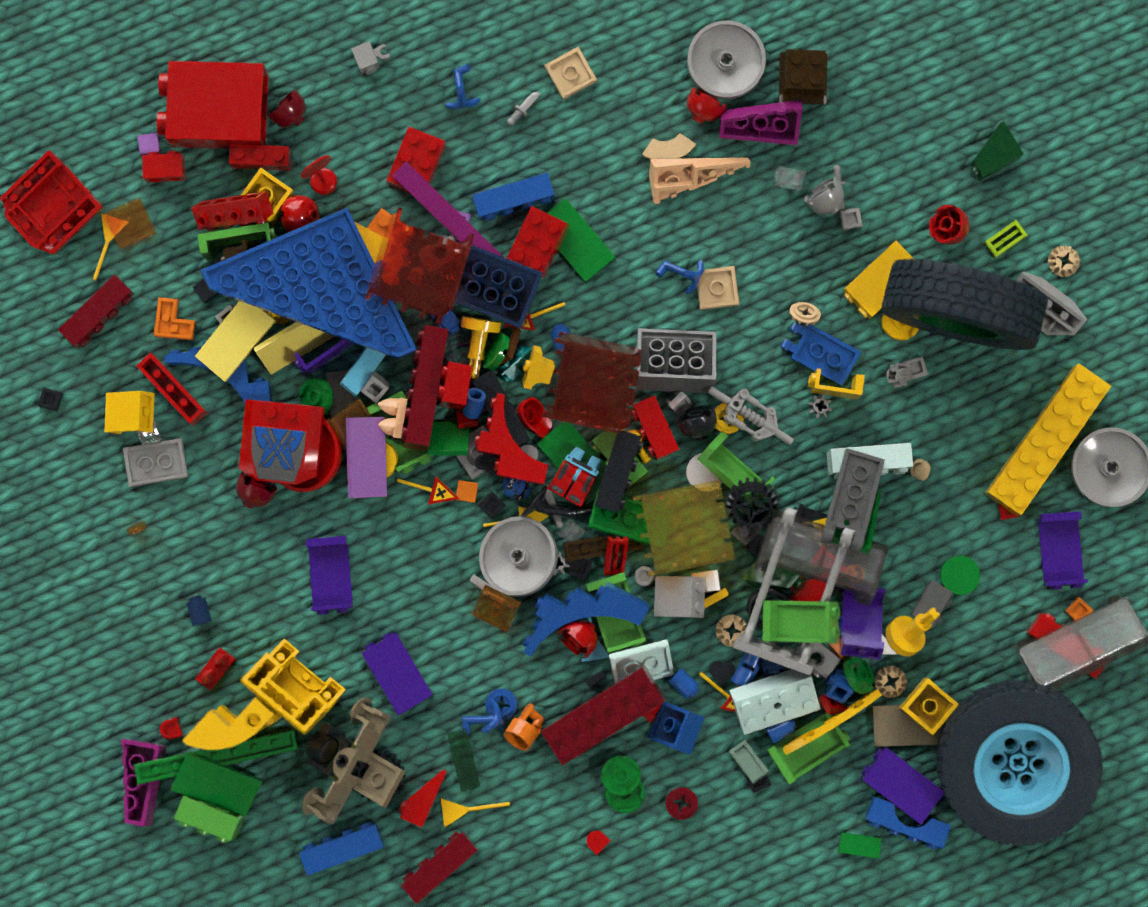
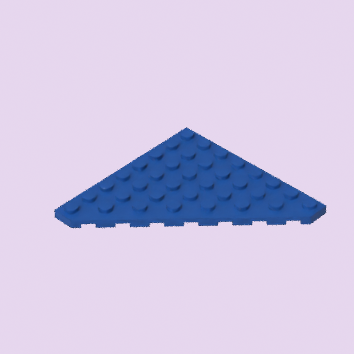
M348 208L201 270V274L210 291L396 359L416 351V347Z

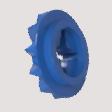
M496 689L486 698V711L489 716L494 715L489 699L493 698L496 702H499L503 696L504 703H507L510 707H503L501 716L503 721L508 720L516 712V697L509 690Z

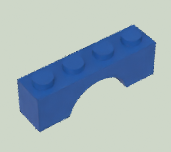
M872 796L865 815V819L869 820L868 825L879 829L881 825L888 828L887 832L899 836V833L906 834V839L918 843V840L926 842V847L937 850V847H944L951 825L930 817L918 826H906L898 820L893 803Z

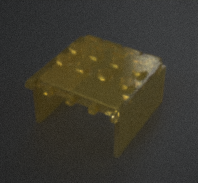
M719 480L633 497V501L640 500L642 502L644 513L637 514L636 517L637 519L645 517L648 532L641 534L640 538L649 537L651 553L644 554V558L652 557L655 571L647 572L648 576L735 559L732 542L724 543L723 540L731 538L728 522L720 523V519L727 518L724 502L716 503V499L723 498Z

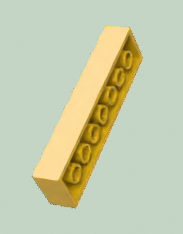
M1078 363L1073 366L984 494L996 503L1001 504L1012 514L1021 516L1111 388V385Z

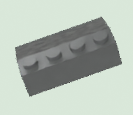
M638 328L635 390L708 393L711 386L715 388L716 332Z

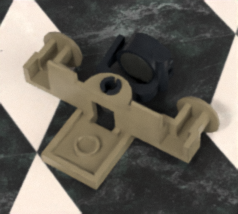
M370 698L358 700L350 713V719L354 725L364 723L353 743L356 746L355 749L351 748L352 742L345 737L344 731L331 727L327 722L321 724L320 731L310 739L306 752L307 756L313 760L308 759L306 763L329 776L336 775L339 779L337 782H332L325 797L324 790L320 787H315L307 792L302 801V811L306 815L316 813L315 816L324 822L334 824L352 789H355L382 807L386 808L406 771L372 752L391 716L377 708H372L373 704ZM338 739H340V741H341V747H340L339 752H338V749H339V741H338ZM334 759V762L328 768L322 766L328 764ZM358 760L369 764L363 778L351 774L357 768Z

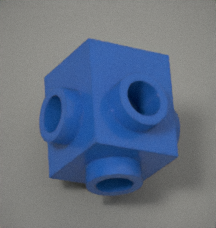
M838 668L835 669L833 674L830 673L825 680L826 696L841 704H844L854 692L845 677L844 671Z

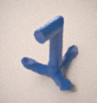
M469 64L453 70L458 97L456 103L444 104L448 109L457 110L463 107H473L481 100L480 98L467 100L462 75L471 71Z
M701 259L698 260L697 271L694 272L664 260L655 274L662 278L665 272L669 270L688 278L692 283L688 286L685 293L689 294L698 287L704 272V264Z
M490 698L489 701L494 715L462 716V735L470 734V724H488L482 729L484 733H489L496 727L502 732L505 723L501 716V709L493 698Z

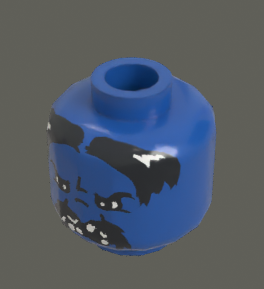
M509 478L505 479L501 487L504 489L503 493L505 496L517 502L521 501L523 497L527 499L532 490L529 487V482Z

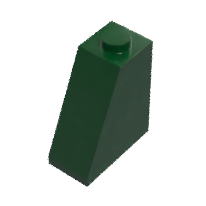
M1004 121L997 126L970 164L972 175L978 178L979 181L1012 164L1024 155Z
M769 547L766 548L742 577L751 587L761 588L773 552ZM780 556L769 587L779 589L787 594L796 595L798 591L805 587L808 579L801 571Z

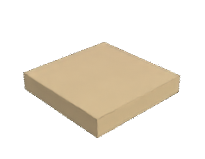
M579 47L544 65L563 100L597 82Z
M734 266L704 270L697 287L700 310L739 306Z

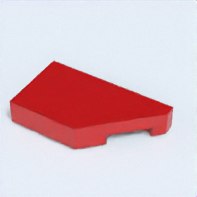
M821 695L818 699L827 714H841L848 709V706L845 704H841L826 695Z

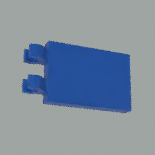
M796 322L792 323L789 330L802 337L797 345L785 339L780 348L792 353L791 360L813 372L817 368L821 369L820 376L842 387L861 352L811 324H808L805 328Z

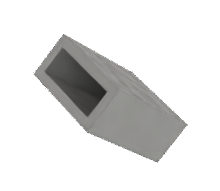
M656 576L654 616L704 618L705 577Z

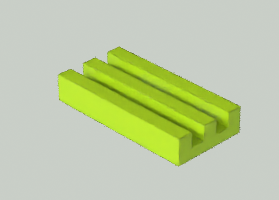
M1015 220L986 240L984 245L989 248L988 250L992 252L993 257L997 258L1028 235L1019 222ZM1016 226V230L992 246V241ZM1020 232L1022 234L998 252L995 250L997 247L1002 245L1004 242L1012 238L1017 233Z

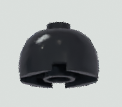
M707 405L692 407L685 410L686 414L681 416L679 413L676 416L681 432L689 438H696L697 441L708 438V435L713 432L717 424V416L713 406H711V409H707Z

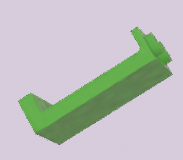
M269 223L197 234L200 254L207 261L214 260L213 248L239 244L242 243V240L257 241L267 239L268 242L278 237L277 231L271 228Z
M403 391L386 398L407 399ZM379 402L367 407L371 417H385V419L396 417L384 412L378 406ZM385 433V442L391 444L398 454V465L396 467L398 473H409L414 470L413 466L419 463L423 466L432 461L431 458L434 456H428V449L420 451L403 448V442H400V440H388V434Z
M723 431L697 458L731 490L733 484L738 486L739 480L745 483L747 477L750 481H753L756 477L759 483L762 480L722 444L728 437ZM772 476L768 482H765V485L772 484L775 478ZM757 493L758 497L765 498L762 494ZM754 498L752 503H750V507L754 504Z
M625 573L586 584L588 593L598 598L596 593L601 585L605 586L607 581L630 593ZM596 616L608 655L629 648L643 646L646 643L641 624L639 626L627 620L610 616Z
M763 601V641L838 643L840 636L838 628L840 608L838 607V602Z
M822 713L797 729L795 734L778 741L766 749L787 784L790 785L798 777L842 749L850 746L848 741L851 739L846 731H841L836 726L787 755L783 751V747L793 739L820 727L825 721L835 716V714Z

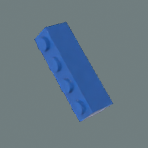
M548 173L472 195L479 220H484V222L494 220L495 216L501 214L503 216L512 215L518 209L522 211L529 210L535 204L546 205L551 203L552 199H555Z
M370 821L360 825L361 829L353 832L351 828L341 832V837L334 839L332 835L322 839V844L315 846L314 843L303 846L304 850L299 852L307 876L383 848L385 844L377 823L372 825Z

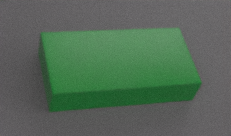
M841 832L838 852L879 858L882 838Z

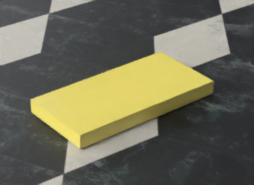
M239 301L195 357L224 382H227L276 320L264 310Z
M295 322L253 348L270 374H273L297 359L294 355L298 352L302 357L335 336Z

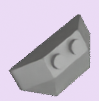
M1022 272L1016 281L1027 284L1048 297L1047 309L1041 329L1046 335H1075L1087 321V318L1073 300L1042 277Z

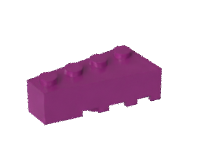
M802 100L724 110L720 119L719 138L798 145Z
M121 739V745L123 746L122 765H124L125 823L143 827L152 826L160 780L138 785L134 764L165 758L167 746L133 739Z

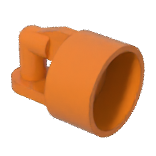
M532 703L525 707L518 718H514L503 734L512 746L523 751L530 749L540 734L544 722V717L533 709L534 705ZM528 716L534 720L532 724L525 721Z

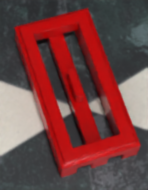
M608 537L603 569L605 575L624 573L629 543L628 537H615V539ZM613 544H615V545H614V552H613V559H612V566H611V570H610ZM622 544L619 570H616L619 546Z

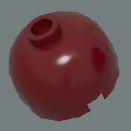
M294 89L276 105V110H272L268 115V118L280 127L289 128L294 124L298 126L305 119L303 117L306 111L305 100Z
M241 472L236 484V493L242 504L248 508L266 506L271 502L277 491L274 483L271 486L265 481H257L247 474L244 475V472Z

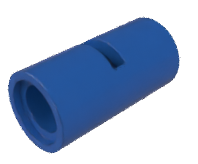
M745 652L731 681L739 686L752 683L764 659Z

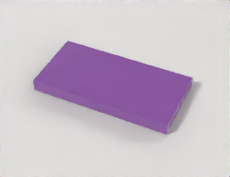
M385 417L346 418L348 498L387 496L385 433L378 426L381 421L385 420Z

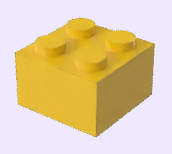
M260 168L241 195L267 191L274 214L268 217L266 222L273 226L284 212L281 211L284 201L289 196H295L296 194L290 187Z
M924 677L900 705L899 709L928 734L934 735L959 704L929 678Z

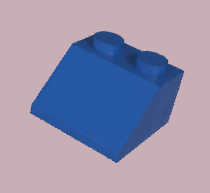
M664 701L657 712L648 738L690 755L705 717Z

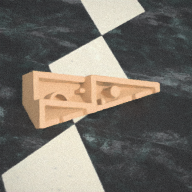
M748 157L650 159L649 179L654 204H659L662 199L667 197L674 198L677 196V193L687 189L689 191L716 181L717 177L725 174H734L735 170L742 167L749 168L750 160Z

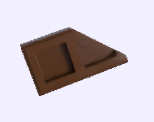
M517 327L512 330L509 348L507 350L504 349L503 354H505V358L500 366L513 359L521 334V330Z

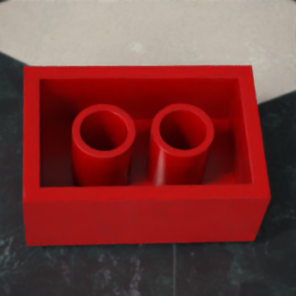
M408 126L386 180L388 185L411 194L392 176L406 161L431 185L446 148L445 140Z
M531 206L506 259L543 273L542 277L545 278L570 225Z
M448 362L446 366H443L440 377L441 385L437 395L438 407L462 410L466 406L472 365Z

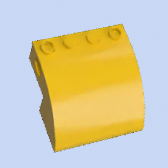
M283 639L270 654L266 653L241 679L240 683L305 735L339 701L346 689L331 677L326 682L322 681L296 659L299 650Z
M255 697L238 717L222 704L217 710H210L183 739V742L186 745L207 750L232 747L274 724L281 716L258 697Z

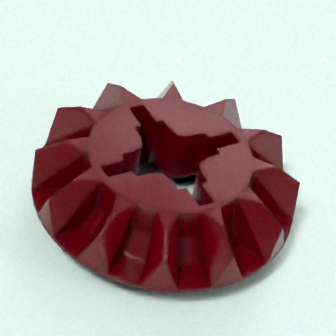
M677 787L670 791L666 798L667 811L676 819H688L697 810V797L688 788ZM685 795V802L690 806H683L679 812V805L673 802V800H681V797Z

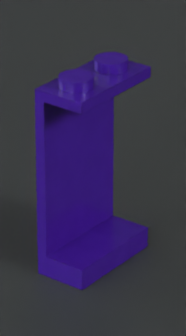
M343 339L309 364H306L297 352L294 354L297 358L294 362L303 373L307 372L310 375L355 343Z
M1081 511L1037 515L1044 587L1050 586V590L1062 589V585H1070V588H1082V584L1088 583V579H1084L1079 534L1078 520L1082 519Z
M337 536L306 539V547L309 551L313 602L311 611H317V615L329 614V610H337V613L349 612L348 608H353L348 537Z
M855 584L845 585L842 597L840 655L881 660L884 651V642H882V608L886 589L864 587Z
M389 632L381 637L383 641L378 644L372 642L365 646V651L362 655L399 716L434 694L427 686L404 647L399 634Z
M879 748L873 755L875 760L872 764H867L861 771L863 776L860 779L912 817L917 823L922 824L943 796L944 791L888 748Z

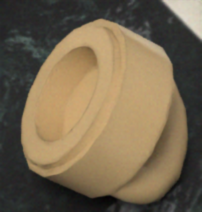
M917 459L913 462L910 473L914 478L924 481L929 476L930 464L927 461Z

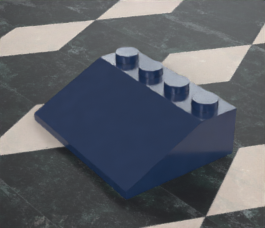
M469 244L447 300L523 330L543 273Z

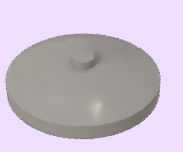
M728 20L717 21L701 29L693 38L687 56L688 71L697 87L706 94L720 99H733L750 92L760 81L766 64L765 49L758 35L748 26Z
M1103 428L1092 432L1078 444L1072 456L1071 473L1077 489L1086 499L1099 506L1120 507L1132 503L1148 487V448L1139 437L1124 429Z
M521 516L504 519L493 526L483 539L479 553L480 568L486 581L499 592L516 597L530 595L544 587L551 579L558 559L556 542L550 531L538 521Z

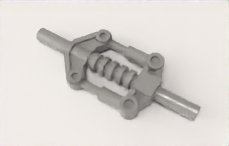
M713 386L710 387L708 393L726 404L724 416L726 424H733L740 430H745L752 435L754 441H760L774 435L786 444H792L794 439L778 429L776 411L773 407L767 408L760 404L757 399L749 395L747 389L740 390L737 395L730 398ZM744 401L763 410L765 420L759 414H755L756 412H751V409H747L743 405ZM737 413L740 416L743 415V418H747L749 422L752 421L751 423L756 424L757 427H761L760 430L754 432L748 428L745 423L736 418Z

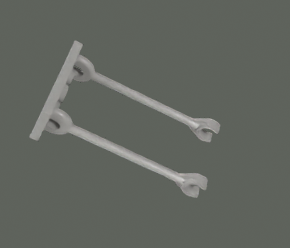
M787 507L782 517L781 529L744 634L741 633L736 639L733 648L811 675L817 660L810 658L815 643L806 642L801 655L795 653L791 647L783 646L782 648L776 646L773 641H762L753 637L763 607V601H765L789 528H791L797 510ZM846 527L843 530L838 545L839 549L820 602H829L846 551L849 549L854 536V530Z

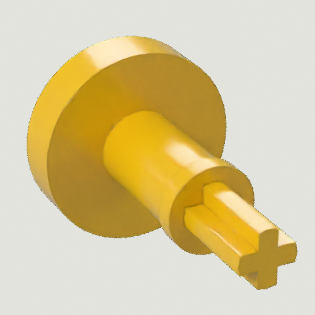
M462 316L461 327L472 330L467 358H470L469 365H472L471 378L476 379L479 377L481 360H485L488 332L500 333L501 322L479 317Z
M931 608L925 614H918L914 619L908 616L896 617L887 625L885 632L889 646L902 656L915 655L924 647V632L931 628L932 622L940 616L939 612H936L935 608Z

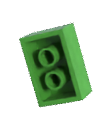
M184 795L174 819L178 820V824L183 827L189 828L193 826L197 828L198 833L207 836L208 834L215 835L216 840L227 843V841L231 842L237 838L245 816Z

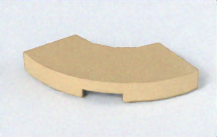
M682 134L669 141L652 139L642 153V156L649 160L681 159L693 150L696 143Z

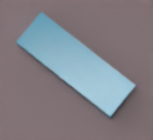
M365 347L340 382V385L353 396H357L386 354Z

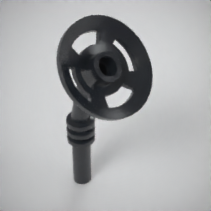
M545 485L523 511L521 517L527 516L536 510L538 513L579 518L582 515H591L592 507L579 508L575 506L574 508L572 506L571 508L566 507L564 509L546 506L543 500L548 486Z

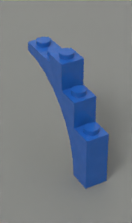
M201 347L190 348L189 352L183 353L182 350L170 351V354L164 355L165 363L168 365H189L213 372L195 357ZM244 360L227 382L236 389L244 402L246 399L273 402L270 382L265 381L264 378L254 379L253 383H250L248 362Z
M608 581L605 586L601 585L596 593L598 598L576 587L574 592H569L565 600L566 604L546 593L543 598L539 597L535 604V608H537L535 615L540 618L536 619L532 627L535 629L532 636L528 635L523 643V646H525L524 653L531 656L538 645L550 633L564 624L577 619L593 616H610L624 619L640 626L649 610V603Z

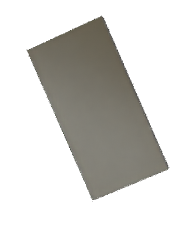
M900 705L872 706L874 747L938 744L944 723L934 735H930L899 709Z

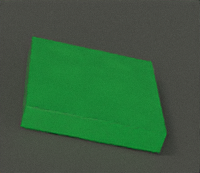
M433 422L428 456H468L471 427L459 429L457 422Z

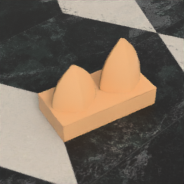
M390 398L378 403V406L384 412L396 416L395 418L385 419L378 424L384 433L401 439L408 399Z

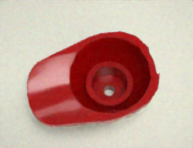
M530 397L519 404L517 416L525 428L531 429L540 438L545 437L552 428V421L541 402L536 398Z

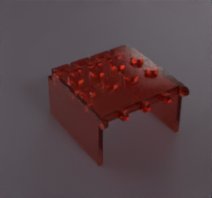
M398 207L390 217L389 224L386 227L365 299L369 300L371 294L383 298L382 305L386 306L388 300L402 305L401 312H405L406 308L410 307L421 311L419 315L421 319H424L425 313L436 316V324L440 325L443 316L453 308L475 234L470 233L461 243L447 239L446 243L443 244L444 237L431 232L425 238V230L411 225L408 231L405 230L407 224L399 221L403 208Z
M559 332V337L555 338L554 342L564 344L563 350L556 349V354L562 355L560 369L554 368L553 373L559 374L557 388L550 387L549 392L556 394L554 405H547V411L542 413V417L618 434L627 429L631 421L633 409L627 408L626 405L633 406L636 392L635 389L629 388V386H637L639 370L633 369V366L640 367L642 350L636 349L633 346Z

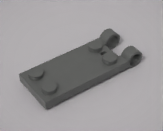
M848 448L845 449L825 526L822 531L821 543L830 545L835 528L843 531L846 527L855 531L849 551L860 553L885 459ZM847 520L849 525H845L844 521Z

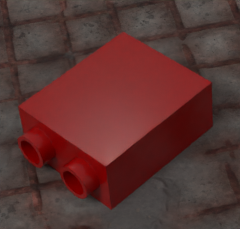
M168 61V73H160L158 79L159 96L167 97L166 112H158L157 114L158 135H164L172 148L230 149V144L266 145L269 73L264 64Z

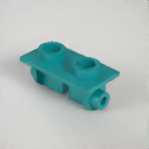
M527 345L518 348L512 360L499 366L500 368L497 372L503 376L507 383L509 381L512 382L522 373L518 366L521 365L523 367L525 360H529L532 349Z

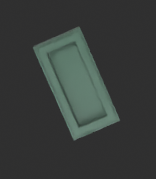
M743 740L729 751L752 784L769 773L746 740Z

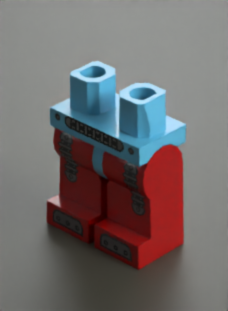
M575 447L570 455L567 454L547 489L564 498L572 481H574L565 499L582 507L599 473L598 469L601 460L591 456L586 465L580 461L585 451Z

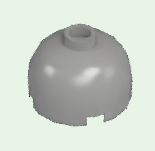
M833 177L832 182L830 179H827L811 190L814 194L810 198L807 195L804 199L813 212L819 215L828 213L833 215L841 208L840 205L844 199V189L837 178Z

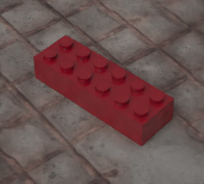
M425 325L423 330H419L416 345L419 346V349H416L413 358V365H416V369L412 370L409 384H413V387L409 389L407 394V403H410L409 408L406 407L404 417L406 427H403L400 442H403V448L426 451L429 447L448 329Z
M644 665L551 723L541 732L563 766L662 704L666 698Z

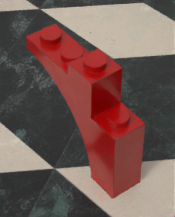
M497 393L496 398L492 397L490 409H493V415L488 417L486 429H489V432L481 431L480 435H476L474 446L478 447L477 451L480 453L500 456V460L496 459L494 466L497 476L544 485L548 464L539 462L527 455L513 440L505 421V395Z

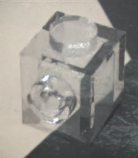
M779 166V169H776L774 174L775 186L802 190L806 171Z

